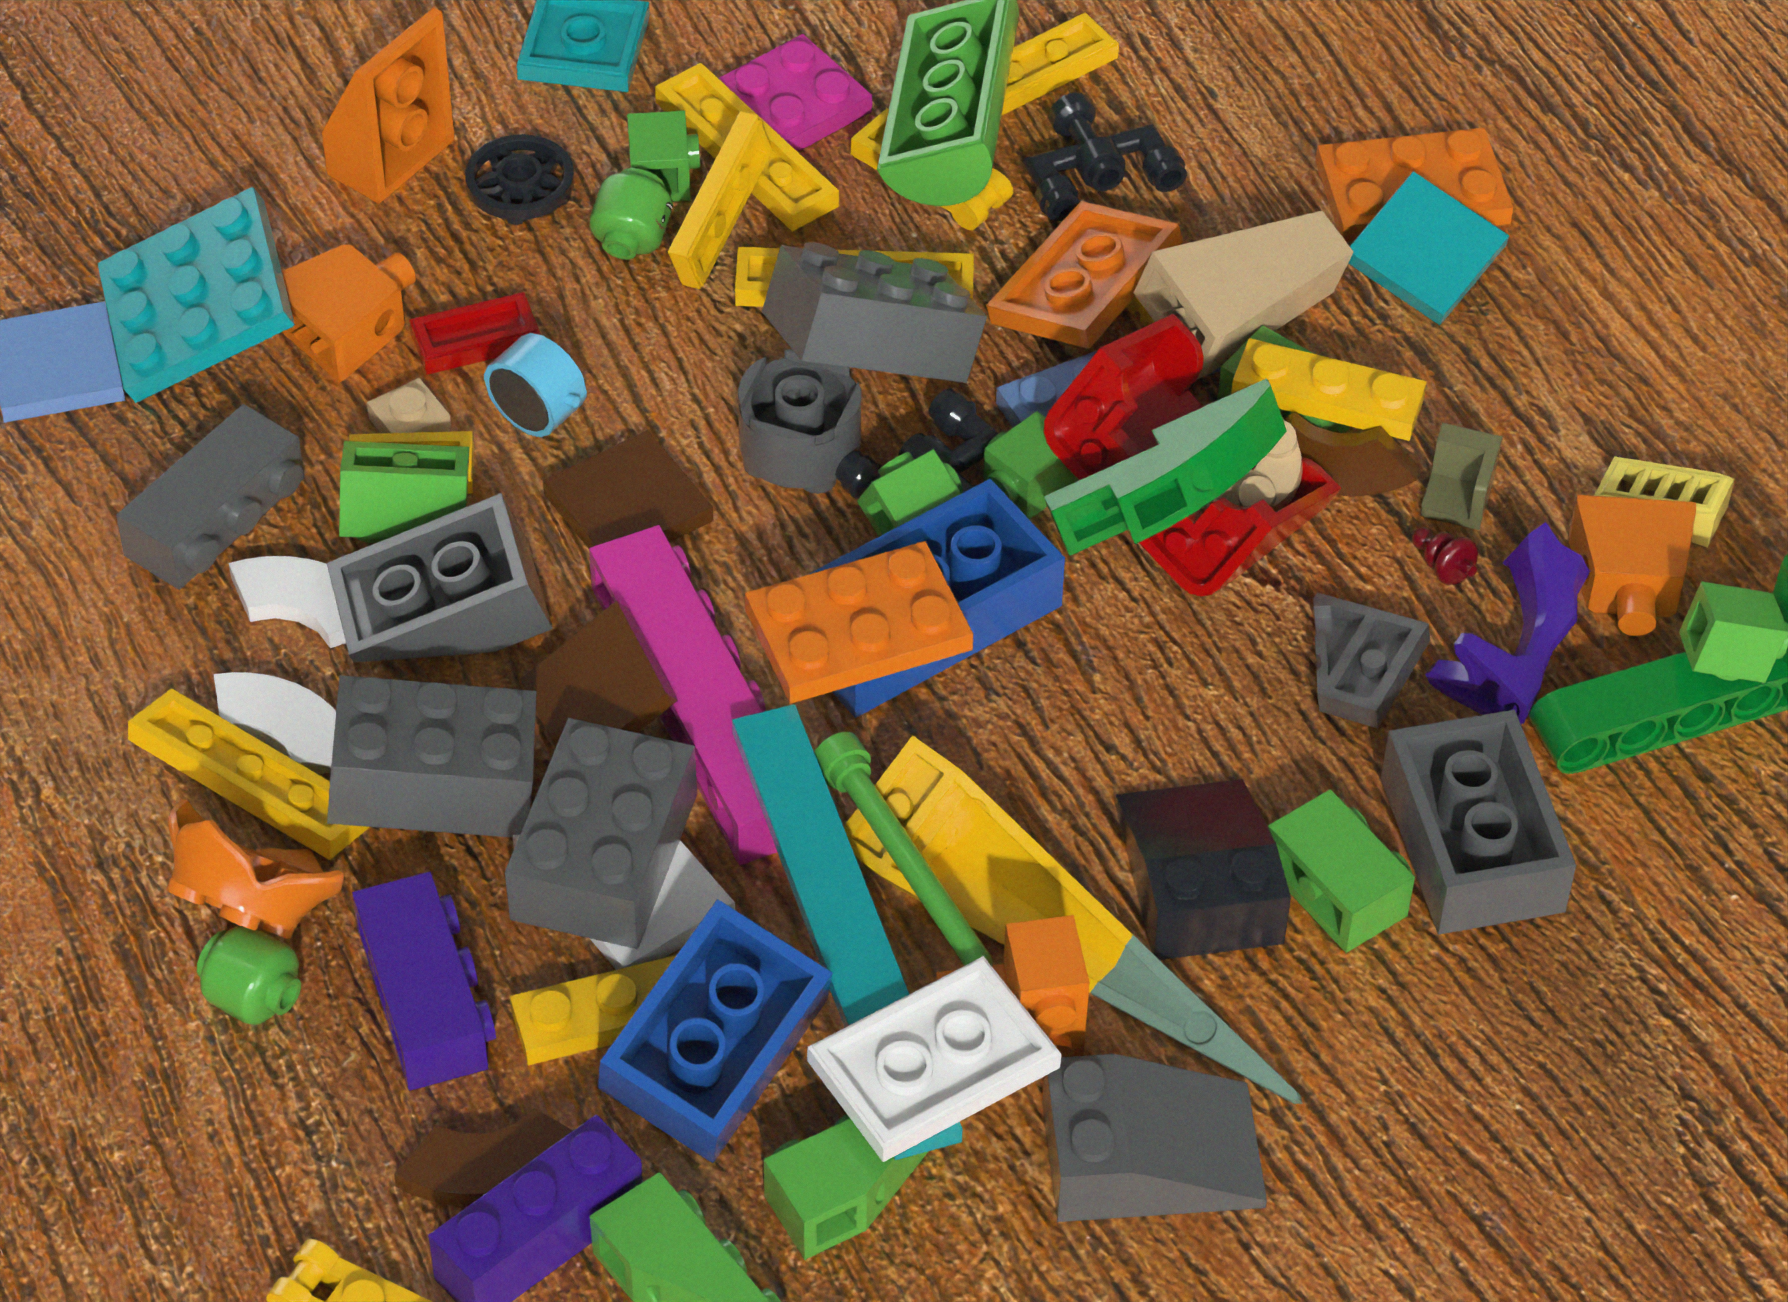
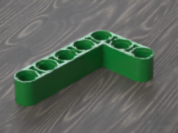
M1788 554L1780 565L1773 591L1783 619L1787 623ZM1788 648L1781 659H1776L1766 683L1744 679L1729 681L1713 674L1694 672L1686 652H1682L1552 691L1539 699L1529 713V721L1556 767L1562 773L1573 774L1788 710Z

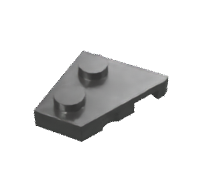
M1317 592L1313 598L1319 711L1379 728L1430 642L1429 623Z

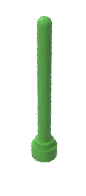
M840 732L825 739L816 748L814 753L827 786L849 794L963 965L965 966L984 956L989 964L993 966L992 957L869 778L871 775V757L859 738L852 732Z

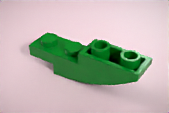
M1266 378L1153 429L1152 433L1157 446L1044 496L1069 556L1126 530L1134 544H1137L1195 513L1223 494L1250 472L1287 432L1271 384Z

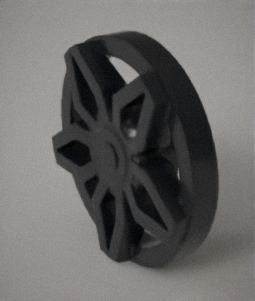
M526 134L504 136L484 144L470 157L465 169L466 189L470 201L482 211L498 218L507 219L508 224H523L524 220L544 216L569 202L574 187L573 163L568 153L561 146L546 138ZM528 150L535 151V153L526 155L516 154L512 151ZM489 160L493 172H488L476 179L479 169ZM558 165H560L564 172L563 181L552 175ZM514 199L523 200L521 204H512Z

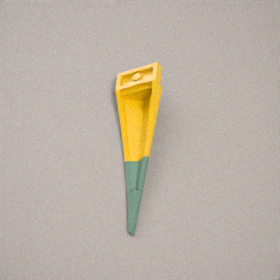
M912 735L877 781L875 787L974 931L1004 947L1005 924L1074 915L1090 982V994L1289 1102L1303 1104L1300 1094L1124 927L970 777ZM857 808L843 826L856 859L896 889L920 901Z

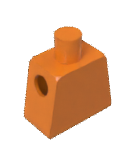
M343 244L283 270L282 274L295 326L282 333L339 383L344 381L402 331L405 321L401 291L416 281L412 265L399 252H395L375 265L354 246Z
M1577 495L1569 531V545L1571 550L1583 557L1586 566L1590 570L1588 577L1581 587L1585 607L1594 613L1617 614L1618 628L1623 633L1631 636H1641L1653 631L1656 627V616L1670 617L1676 614L1688 562L1696 515V502Z

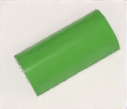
M964 0L914 13L907 17L877 170L885 183L899 195L925 205L949 206L972 199L988 184L993 168L1019 19L1017 0Z

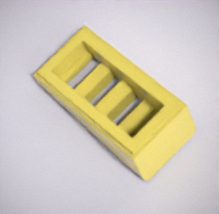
M1614 456L1594 496L1696 502V515L1691 542L1708 548L1728 508L1735 478L1710 471ZM1622 480L1633 484L1629 492L1617 491ZM1645 488L1655 492L1653 496L1642 494Z

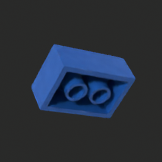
M717 899L600 1060L598 1089L711 1163H714L827 1002L833 972Z

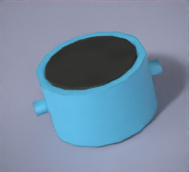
M529 333L521 336L488 365L484 373L488 395L499 412L514 427L536 437L551 434L584 403L587 397L583 375L570 355L557 343L539 334Z

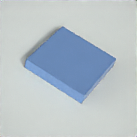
M105 301L0 320V406L4 423L125 401Z

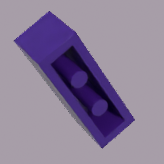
M431 871L352 892L359 937L408 1090L411 1091L488 1070L485 1042L496 1039L495 1027L487 1001L474 1002L470 990L471 987L478 986L477 974L468 946L456 949L452 935L460 933V926L451 895L439 897Z
M597 1114L428 1235L435 1281L455 1302H512L592 1243L590 1215L643 1183L641 1159Z

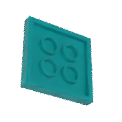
M254 187L225 199L98 263L123 388L135 403L295 326L265 201Z

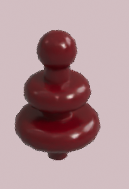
M1426 527L1418 528L1414 531L1412 535L1413 545L1417 549L1425 550L1424 560L1430 568L1435 569L1437 579L1441 583L1456 585L1467 577H1473L1476 574L1478 548L1473 540L1468 537L1456 538L1449 532H1441L1434 536L1433 531Z

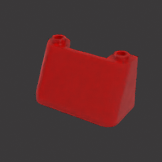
M1174 314L1162 318L1100 347L1060 396L1044 420V435L1052 452L1079 480L1157 446L1152 433L1153 429L1204 407L1188 390L1198 378L1203 369L1204 362L1202 347L1195 335ZM1302 457L1303 471L1299 488L1292 501L1283 509L1275 512L1264 499L1250 506H1240L1222 497L1211 503L1203 514L1198 510L1171 527L1139 542V544L1189 594L1200 597L1212 595L1231 583L1322 511L1342 488L1320 465L1311 459Z

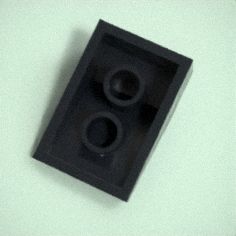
M1243 779L1115 795V807L1150 949L1159 960L1284 944L1291 895L1277 844Z

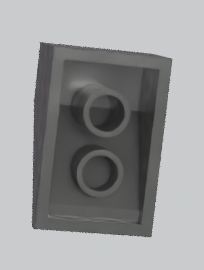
M502 493L326 563L348 653L354 663L492 653L553 629L527 538Z
M1118 1054L1061 1057L1060 1068L1044 1076L1042 1107L1057 1222L1266 1208L1267 1198L1248 1083Z

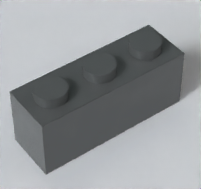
M242 404L116 514L124 556L180 590L198 573L207 571L213 565L217 556L239 536L249 533L256 526L259 518L278 501L289 497L295 492L300 482L305 478L299 437L245 404Z

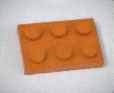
M1485 127L1317 145L1316 166L1337 231L1346 242L1357 239L1413 171L1493 225L1511 224L1513 205Z
M1080 201L986 305L990 323L1090 349L1135 298L1134 291L1151 253L1183 243L1179 224Z
M926 541L745 593V611L790 704L973 650V632Z

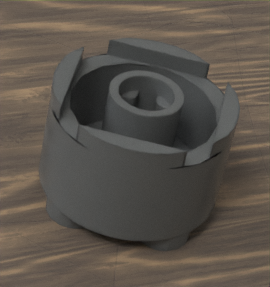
M789 349L784 350V358L766 364V357L753 363L744 373L738 388L739 447L745 471L753 477L762 478L778 486L804 488L806 491L816 494L831 490L836 485L837 478L835 473L839 463L849 453L857 450L860 451L861 388L859 382L856 384L850 376V368L801 361L796 353Z

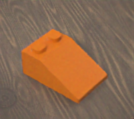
M434 7L354 72L322 131L327 175L378 204L455 140L443 12Z

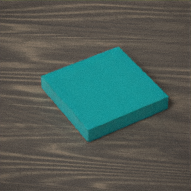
M536 0L517 62L518 80L629 92L650 17L649 2L638 0Z
M1413 171L1351 244L1350 248L1354 253L1348 264L1438 325H1441L1505 248L1509 235Z

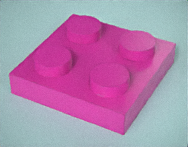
M804 34L718 78L797 152L872 112V94Z

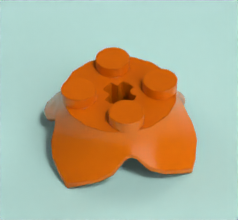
M181 799L174 806L168 817V827L173 845L174 869L166 891L195 904L204 905L206 902L220 908L219 916L252 930H257L259 927L275 935L291 939L300 920L318 903L338 894L344 883V873L340 870L323 872L311 849L257 848L253 850L234 843L213 820H205L188 800Z

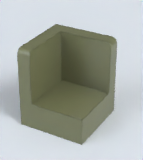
M1442 423L1436 442L1431 476L1421 506V515L1426 518L1480 530L1496 475L1502 436Z

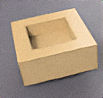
M420 378L367 402L369 420L380 433L452 431L450 414Z

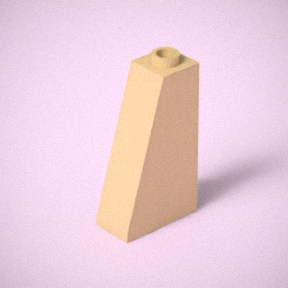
M1318 211L1153 251L1134 294L1154 322L1174 314L1195 335L1201 344L1204 355L1203 369L1198 378H1202L1221 367L1262 325L1272 331H1276L1332 294L1354 252L1324 212Z

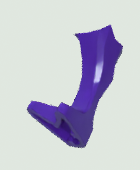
M1546 522L1529 533L1519 546L1503 561V564L1512 573L1520 597L1524 623L1520 642L1514 655L1503 651L1472 633H1461L1454 643L1455 654L1461 662L1438 660L1432 664L1425 674L1429 683L1441 693L1482 715L1515 710L1521 725L1525 722L1540 692L1544 672L1553 650L1577 622V595L1590 573L1583 557L1562 545Z

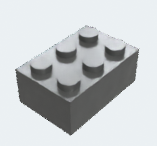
M807 242L803 248L781 245L762 309V313L801 361L967 383L987 319V315L969 297L970 292L959 286L948 274V268L939 262L925 258H916L913 264L894 262L890 257L870 250H862L858 256L839 254L834 248L816 242Z
M339 675L327 823L512 838L513 835H520L529 814L533 784L536 691Z
M1515 710L1390 730L1381 781L1437 934L1565 913L1576 863Z
M568 718L505 870L510 920L638 949L697 796L695 746Z

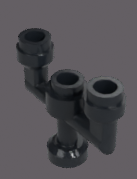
M1079 92L1070 93L1059 98L1052 105L1048 114L1049 121L1056 133L1064 137H1072L1076 145L1029 156L1023 160L1024 166L1037 188L1035 200L1041 211L1053 221H1063L1079 203L1078 192L1069 177L1060 175L1059 172L1076 168L1087 186L1098 191H1108L1119 185L1124 178L1126 164L1122 155L1139 151L1144 159L1142 170L1149 183L1155 186L1158 191L1170 192L1180 187L1186 180L1185 162L1177 149L1166 145L1154 123L1115 133L1107 137H1098L1092 127L1096 117V109L1089 97Z
M948 388L934 398L928 413L934 420L935 425L947 436H959L965 442L951 450L936 436H925L923 433H918L911 436L903 444L898 456L910 452L913 458L916 459L934 449L941 462L949 464L955 470L961 481L964 493L977 485L973 486L960 473L984 458L985 448L999 433L977 415L976 404L963 393H958L954 389ZM857 450L849 453L842 459L835 475L841 482L842 488L853 498L859 499L872 482L881 478L878 470L882 465L872 456L865 455Z

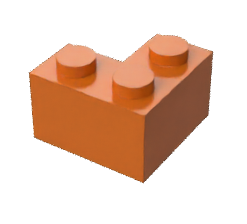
M1074 915L1005 924L1003 964L993 965V969L1059 1050L1061 1057L1084 1056L1090 982ZM955 970L936 972V980Z

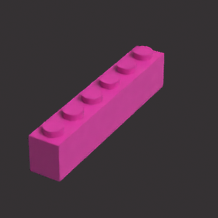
M660 525L589 548L592 590L603 611L615 601L629 608L678 700L664 711L660 718L673 741L695 746L697 787L739 866L777 853L732 734V719L766 711L765 702L757 683L754 680L746 682L742 676L739 654L732 638L728 634L720 636L716 629L715 613L707 593L703 589L695 591L691 583L690 567L684 551L679 545L671 547Z

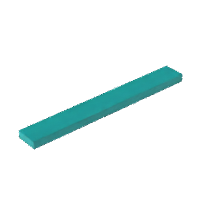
M793 704L732 719V734L820 965L833 972L830 991L845 1028L909 995L908 989L796 705ZM960 1122L894 1156V1160L961 1143L963 1129Z

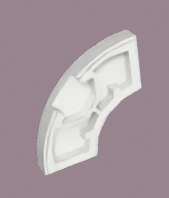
M265 556L228 563L231 579L250 622L273 618L296 621L318 632L330 648L346 644L326 563L291 556Z
M248 672L214 674L218 710L221 718L262 742L271 745L277 751L317 774L331 772L336 710L329 703L311 690L279 677Z

